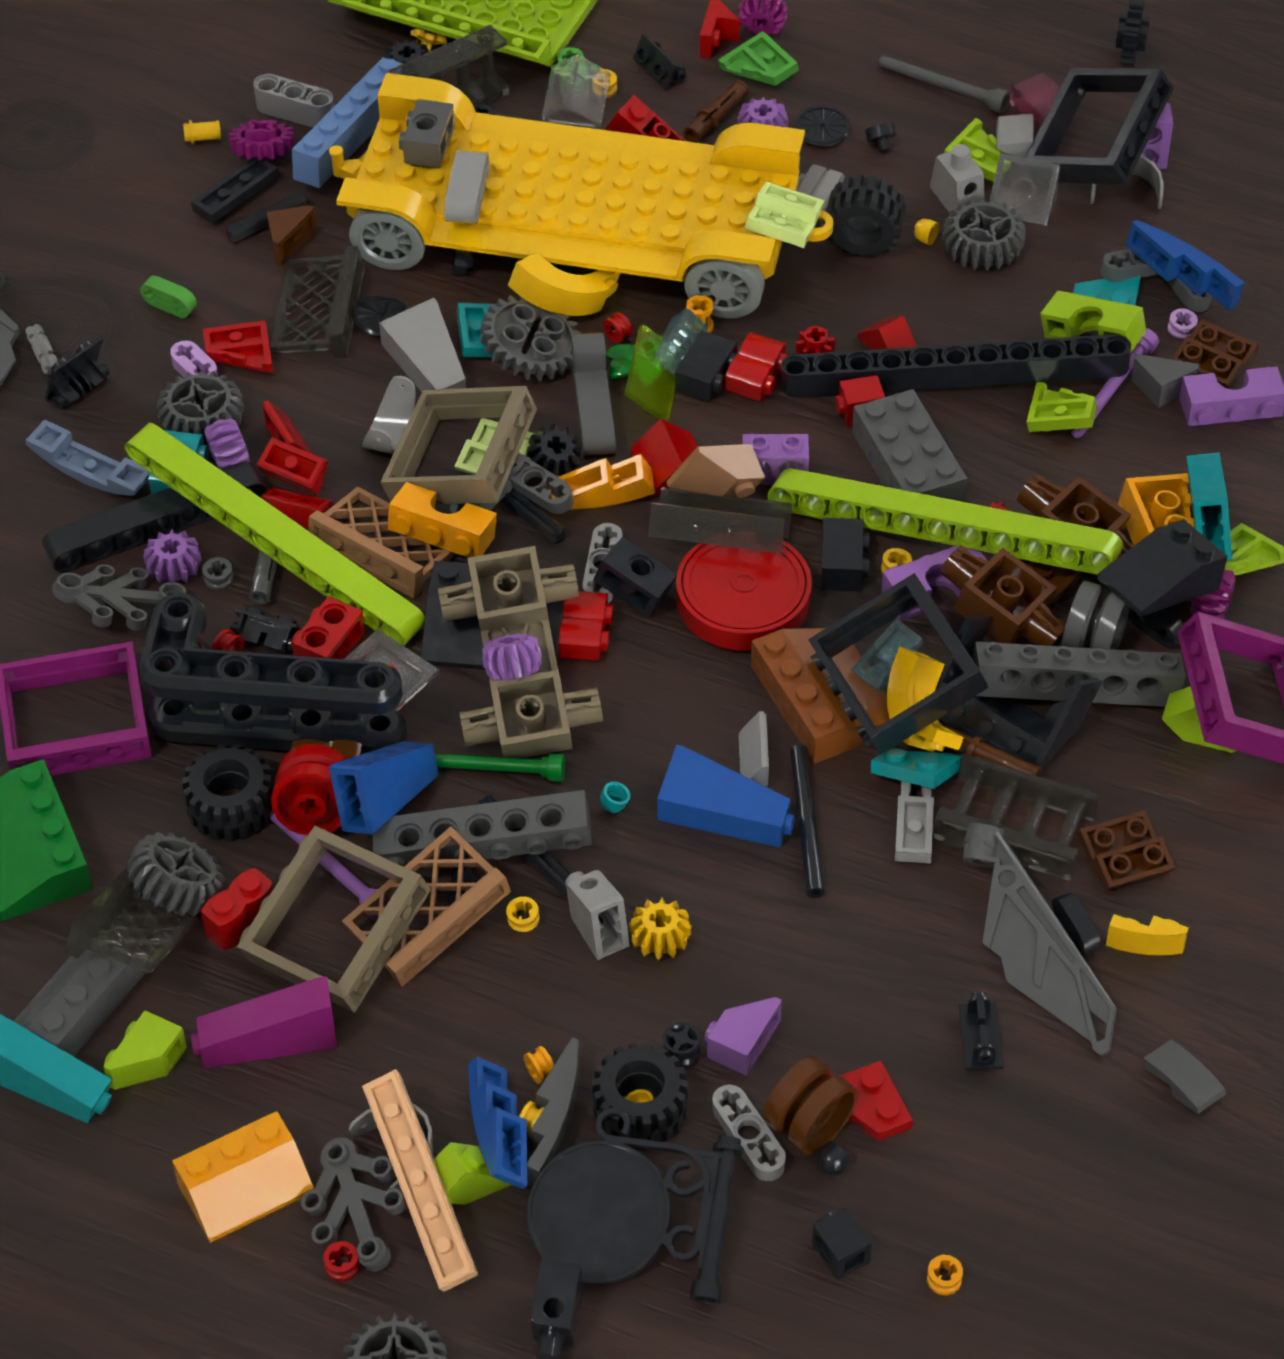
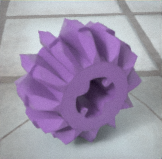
M762 97L761 100L757 101L751 98L750 103L742 104L737 124L757 123L788 127V117L784 104H777L776 99L768 101Z
M232 418L221 419L205 428L206 440L217 468L223 469L239 462H250L246 444L235 420Z
M173 529L167 535L158 532L157 539H148V545L144 549L143 555L147 572L150 574V577H156L159 584L167 580L169 582L182 580L187 583L188 575H197L198 566L201 565L202 561L201 552L195 538H189L186 531L176 534Z
M520 633L514 635L506 634L503 637H495L494 640L485 643V647L482 649L483 667L486 668L487 676L494 680L503 679L507 681L509 679L517 680L520 677H528L530 673H536L542 665V653L540 646H538L537 638L532 637L528 633L522 635Z

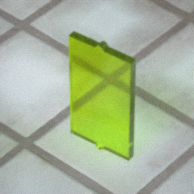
M644 324L638 329L624 395L639 404L643 411H649L657 418L668 421L675 391V370L681 361L682 352L667 342L663 335L659 336Z

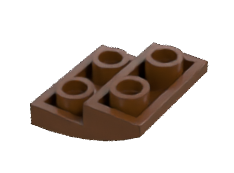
M1201 319L1192 335L1185 337L1172 360L1199 364L1198 374L1215 373L1218 383L1229 388L1239 378L1257 353L1258 343Z
M1146 810L1081 828L1077 834L1090 863L1108 890L1170 872L1176 868L1163 837L1156 836Z

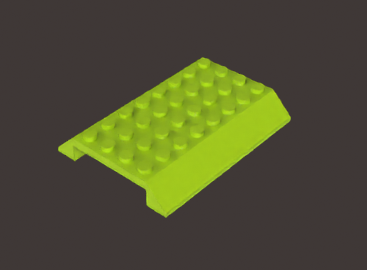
M327 0V2L548 67H552L555 64L558 52L566 48L598 1Z

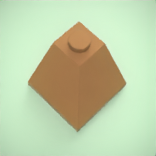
M752 444L699 446L666 482L670 488L721 497L737 496V498H744L755 492V488L765 476Z

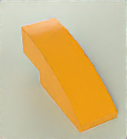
M641 454L611 465L604 458L559 476L560 479L570 485L574 503L569 510L612 506L655 493L652 468Z

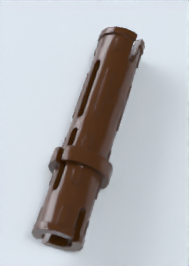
M735 80L708 108H702L697 113L696 119L684 128L683 135L688 142L698 143L708 131L716 129L719 121L749 93L746 83L742 80Z
M946 726V728L964 738L959 750L946 746L945 748L965 755V761L970 763L978 762L1023 782L1032 788L1038 783L1040 778L1035 776L1036 774L1041 775L1042 767L1035 766L988 745L979 736L973 738L952 729L950 726Z

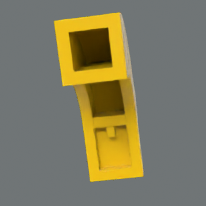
M536 252L516 262L508 286L523 299L544 310L568 316H584L602 310L606 298L610 297L618 287L617 280L620 273L597 270L587 275L570 274L554 267Z
M899 646L890 671L887 688L889 718L892 719L935 692L945 664L924 653ZM936 720L903 742L931 752L935 750L943 751L945 746L959 750L964 737L944 727Z

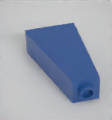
M402 741L329 766L342 831L374 834L437 778L439 773L433 744Z
M677 744L657 798V820L779 848L782 846L785 834H792L795 815L790 814L791 799Z

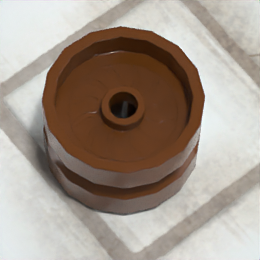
M808 1056L794 1065L777 1083L763 1109L762 1119L779 1135L789 1134V1142L804 1155H813L827 1141H832L845 1126L857 1104L859 1092L856 1087L842 1076L833 1077L831 1068L818 1057Z

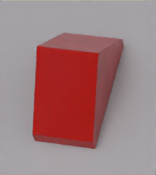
M904 315L882 319L857 333V338L870 350L918 347Z

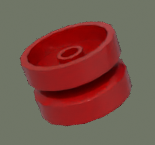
M305 744L293 748L284 755L277 769L276 783L271 796L272 811L277 820L290 831L301 835H309L314 825L330 833L341 826L329 766L347 758L336 749L322 744Z

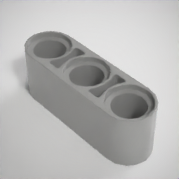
M262 74L257 76L253 82L256 108L259 112L314 128L334 107L333 95L326 89L273 74Z
M456 151L445 199L444 218L446 222L478 223L488 177V153Z

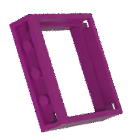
M1197 611L1177 633L1204 741L1284 764V730L1234 715L1218 652L1219 649L1272 665L1284 707V638Z
M133 641L0 664V708L9 770L44 759L50 775L53 776L152 758ZM128 673L136 728L19 748L12 692Z

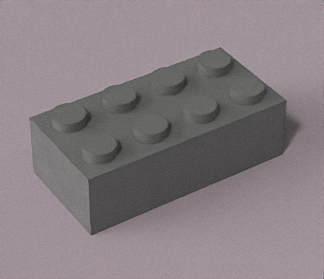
M914 389L854 406L852 434L883 486L965 502L968 478Z

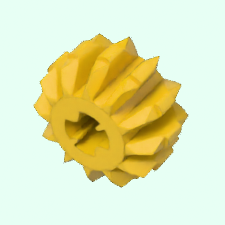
M661 897L659 902L654 904L647 899L644 908L636 907L633 913L634 918L629 922V932L632 935L634 948H641L644 957L655 953L659 961L662 954L667 953L674 958L676 949L685 950L687 939L691 935V925L687 910H679L677 901L666 904L663 897Z

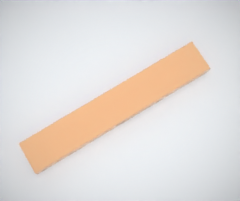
M395 1069L362 1085L439 1289L443 1292L477 1276L478 1272L401 1074Z

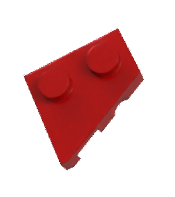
M265 320L203 329L206 354L214 362L266 373L273 372Z
M882 1061L840 1075L856 1087L859 1092L857 1104L848 1119L849 1121L861 1125L863 1130L877 1141L912 1129L913 1119Z

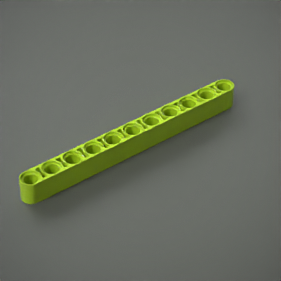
M147 423L125 444V451L136 464L324 596H329L362 610L364 624L394 645L404 647L425 625L424 614L414 604L157 425Z
M787 468L781 472L768 491L767 496L773 507L785 512L819 519H863L864 528L953 546H962L997 554L1004 548L1018 559L1097 575L1119 557L1123 548L1121 538L1109 530L793 468Z

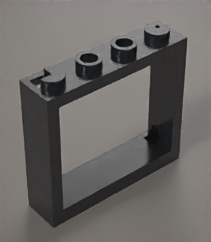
M1070 68L1023 164L1036 182L1127 185L1174 87L1162 68ZM1086 92L1139 93L1107 158L1054 156Z
M915 573L808 639L816 652L810 656L820 672L827 669L830 676L825 681L835 697L842 693L846 701L840 705L851 722L855 719L859 720L862 726L856 729L866 746L874 744L880 755L989 688L980 670ZM915 605H918L963 674L876 728L832 657Z

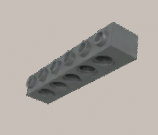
M975 642L972 660L989 687L976 695L984 697L1067 701L1076 682L1098 678L1103 682L1092 703L1165 707L1169 693L1181 690L1186 678L1180 653Z
M584 790L397 815L389 819L372 834L373 853L403 867L450 826L484 859L494 858L502 860L514 855H539L551 850H575L582 846L592 845L589 806ZM557 823L556 826L548 827L551 824ZM523 828V829L520 830V831L512 832V831H514L515 829ZM482 833H487V834L484 835V836L477 837L478 835H480V834H482ZM451 840L440 850V859H459L460 847ZM411 843H416L413 846L406 847ZM465 853V859H471V858ZM422 867L424 869H433V867Z

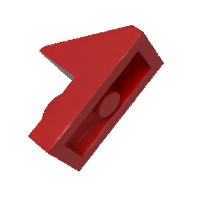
M710 0L700 32V57L711 59L714 47H719L721 40L730 42L740 41V20L720 0Z

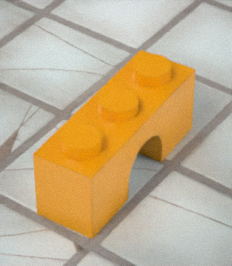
M406 482L389 503L388 530L467 558L483 555L495 539L497 513L466 503L456 513L446 514L435 510L436 492Z

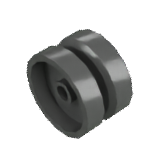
M1083 581L1075 596L1067 619L1062 646L1088 648L1090 644V648L1118 650L1126 630L1130 607L1112 591L1107 595L1103 603L1104 591L1102 586Z

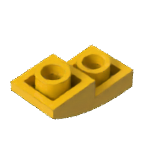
M1114 914L1109 924L1106 946L1143 955L1182 954L1189 927L1180 925L1174 920L1163 919L1157 916H1153L1150 925L1147 926L1135 919L1124 918Z

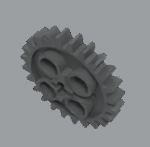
M512 295L508 296L507 302L498 299L497 305H490L488 312L484 314L479 331L482 334L480 343L486 344L484 352L494 353L492 362L502 361L501 369L513 368L514 376L520 371L524 372L525 379L527 380L531 374H535L539 381L542 380L544 374L553 380L556 373L563 376L566 369H572L571 335L582 333L575 330L577 322H568V315L557 314L539 308L521 296L517 301ZM538 320L540 321L538 330L534 335L527 354H523L522 351L533 324Z

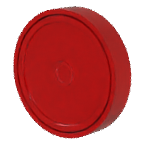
M739 530L711 536L695 545L685 555L678 568L676 603L681 619L696 636L721 648L750 651L752 640L781 629H800L810 611L812 578L805 559L789 543L770 534Z

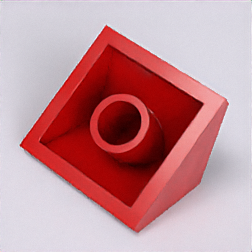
M663 419L657 421L630 448L632 457L641 454L652 468L655 493L650 495L651 498L682 491L681 489L668 487L666 481L698 447L691 432Z

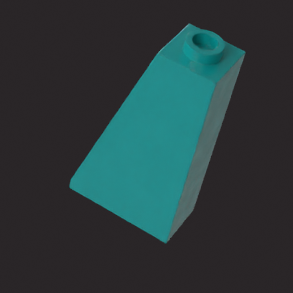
M1220 452L1186 456L1194 528L1228 556L1227 560H1232L1228 497Z
M0 1014V1086L87 1124L95 1112L99 1115L104 1112L112 1098V1095L108 1093L111 1078Z

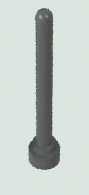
M881 56L878 60V64L882 68L983 101L990 111L1003 114L1008 107L1010 92L1007 90L996 88L995 90L990 89L988 91L887 56Z

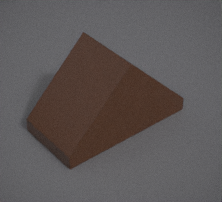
M307 205L267 212L269 234L276 264L282 266L317 230L315 207Z

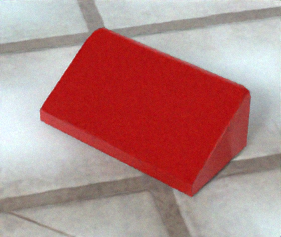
M268 400L264 401L262 406L265 425L272 436L277 440L312 454L290 418Z
M271 437L256 466L266 476L318 496L328 461Z
M275 487L260 497L307 531L309 516L317 510L324 514L334 503L331 500Z

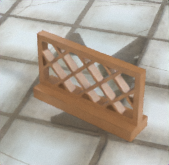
M358 486L324 514L317 510L309 516L308 531L376 579L413 599L422 592V583L432 575L434 561L448 562L456 555V553L445 549L431 550L430 544L399 534L398 537H381L380 532L391 530H388V522H378L377 517L388 516L389 503ZM360 500L370 507L352 508L351 505ZM372 517L373 522L355 523L354 518ZM349 518L350 524H342L335 519ZM375 532L376 538H368L361 533ZM425 545L426 551L408 552L407 546ZM401 546L402 552H395L387 547ZM428 560V564L424 568L414 562Z
M451 826L404 866L413 872L422 867H433L432 883H427L431 890L430 907H420L416 914L429 915L428 925L422 931H409L408 927L401 938V949L388 959L384 965L401 987L408 983L511 892L506 877L497 868L494 869ZM451 840L460 847L459 859H440V850ZM465 853H466L471 859H465ZM439 867H458L457 883H438ZM464 867H480L486 873L477 883H463ZM389 879L342 920L343 925L362 944L370 931H361L355 924L365 915H378L379 918L385 909L386 897L391 892L396 891L400 883ZM437 891H456V901L449 907H436Z

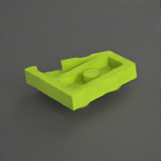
M977 118L944 150V153L952 151V148L959 144L968 146L970 148V156L983 171L984 178L994 183L1011 166L1012 156L996 149V138L992 134L987 135L984 132L982 122Z
M1037 382L1026 422L1029 432L1092 428L1097 410L1095 397L1083 393L1076 394L1072 390L1065 388L1055 392L1048 390L1046 383Z
M1243 523L1230 531L1232 560H1227L1225 569L1232 571L1234 576L1284 563V546Z

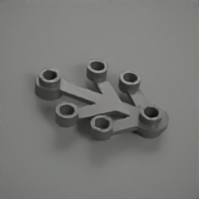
M107 564L98 565L94 571L83 576L75 573H63L57 577L52 588L53 595L62 602H76L92 614L91 621L94 625L108 627L112 624L113 610L108 606L100 605L93 599L101 598L126 617V626L132 630H142L146 627L147 613L142 609L134 607L127 601L157 604L164 597L173 593H186L185 587L175 582L162 584L159 592L135 590L147 587L149 573L146 569L140 567L132 568L128 574L114 580L115 569Z
M338 1137L332 1139L322 1149L320 1161L324 1170L314 1190L307 1191L301 1198V1206L310 1216L323 1214L327 1208L326 1198L338 1178L341 1189L325 1222H320L314 1226L311 1233L312 1239L323 1249H327L332 1243L337 1242L338 1230L349 1209L360 1242L357 1247L358 1261L368 1271H380L388 1265L391 1259V1251L382 1239L375 1237L363 1201L383 1207L392 1215H398L406 1209V1200L403 1193L397 1188H390L385 1191L356 1181L353 1170L372 1174L381 1183L391 1181L395 1176V1171L388 1157L379 1156L373 1159L358 1154L356 1145L348 1138ZM342 1151L341 1156L337 1159H334L335 1156ZM388 1165L384 1173L378 1174L382 1166ZM399 1197V1200L395 1205L389 1206V1203L393 1198ZM319 1198L317 1205L310 1208V1203L314 1199ZM329 1231L328 1237L320 1240L322 1233ZM375 1247L374 1252L371 1255L366 1256L367 1252L371 1248Z

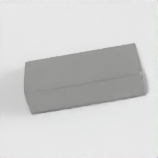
M1020 114L998 117L996 149L1024 160L1033 142L1034 115Z
M759 711L739 732L740 774L767 787L769 781L767 720L764 711Z

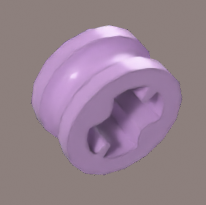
M1184 308L1174 310L1170 314L1167 327L1168 332L1176 338L1190 337L1197 326L1198 318L1196 314Z

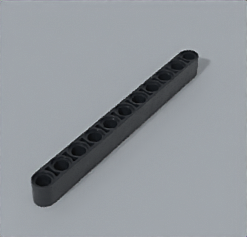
M1112 334L796 354L784 358L781 362V388L787 396L799 398L839 395L840 381L873 375L878 376L883 392L1121 377L1129 371L1131 342L1123 335Z

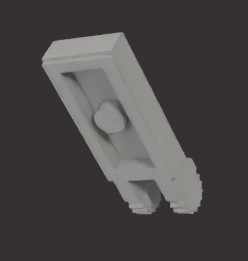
M901 781V795H898L895 861L931 864L934 798L931 797V788L921 786V795L923 797L909 796L911 793V783Z

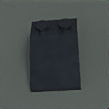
M1183 519L1155 529L1100 571L1097 579L1141 617L1219 590L1228 556Z

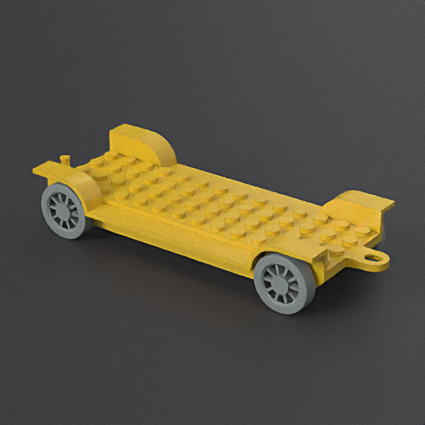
M386 73L378 92L380 118L367 151L359 159L344 160L343 148L341 146L335 145L329 149L333 175L344 179L336 203L340 206H346L347 214L353 218L349 229L350 242L363 259L375 266L389 270H403L413 267L422 259L427 245L520 259L538 252L549 263L684 282L688 298L695 295H705L712 299L714 303L712 316L739 318L750 314L760 304L765 279L774 275L783 242L776 238L744 229L746 219L755 206L757 195L765 182L794 191L797 190L800 151L805 130L757 123H741L725 129L717 137L715 145L476 113L469 98L451 84L435 79ZM417 99L454 105L455 129L440 168L404 163L403 150L399 149L400 134L407 129V115L409 111L414 110ZM457 150L486 152L489 154L488 177L477 224L446 222L444 218L445 199ZM821 211L818 221L823 222L825 225L820 228H814L808 241L819 242L831 236L833 232V218L829 213Z

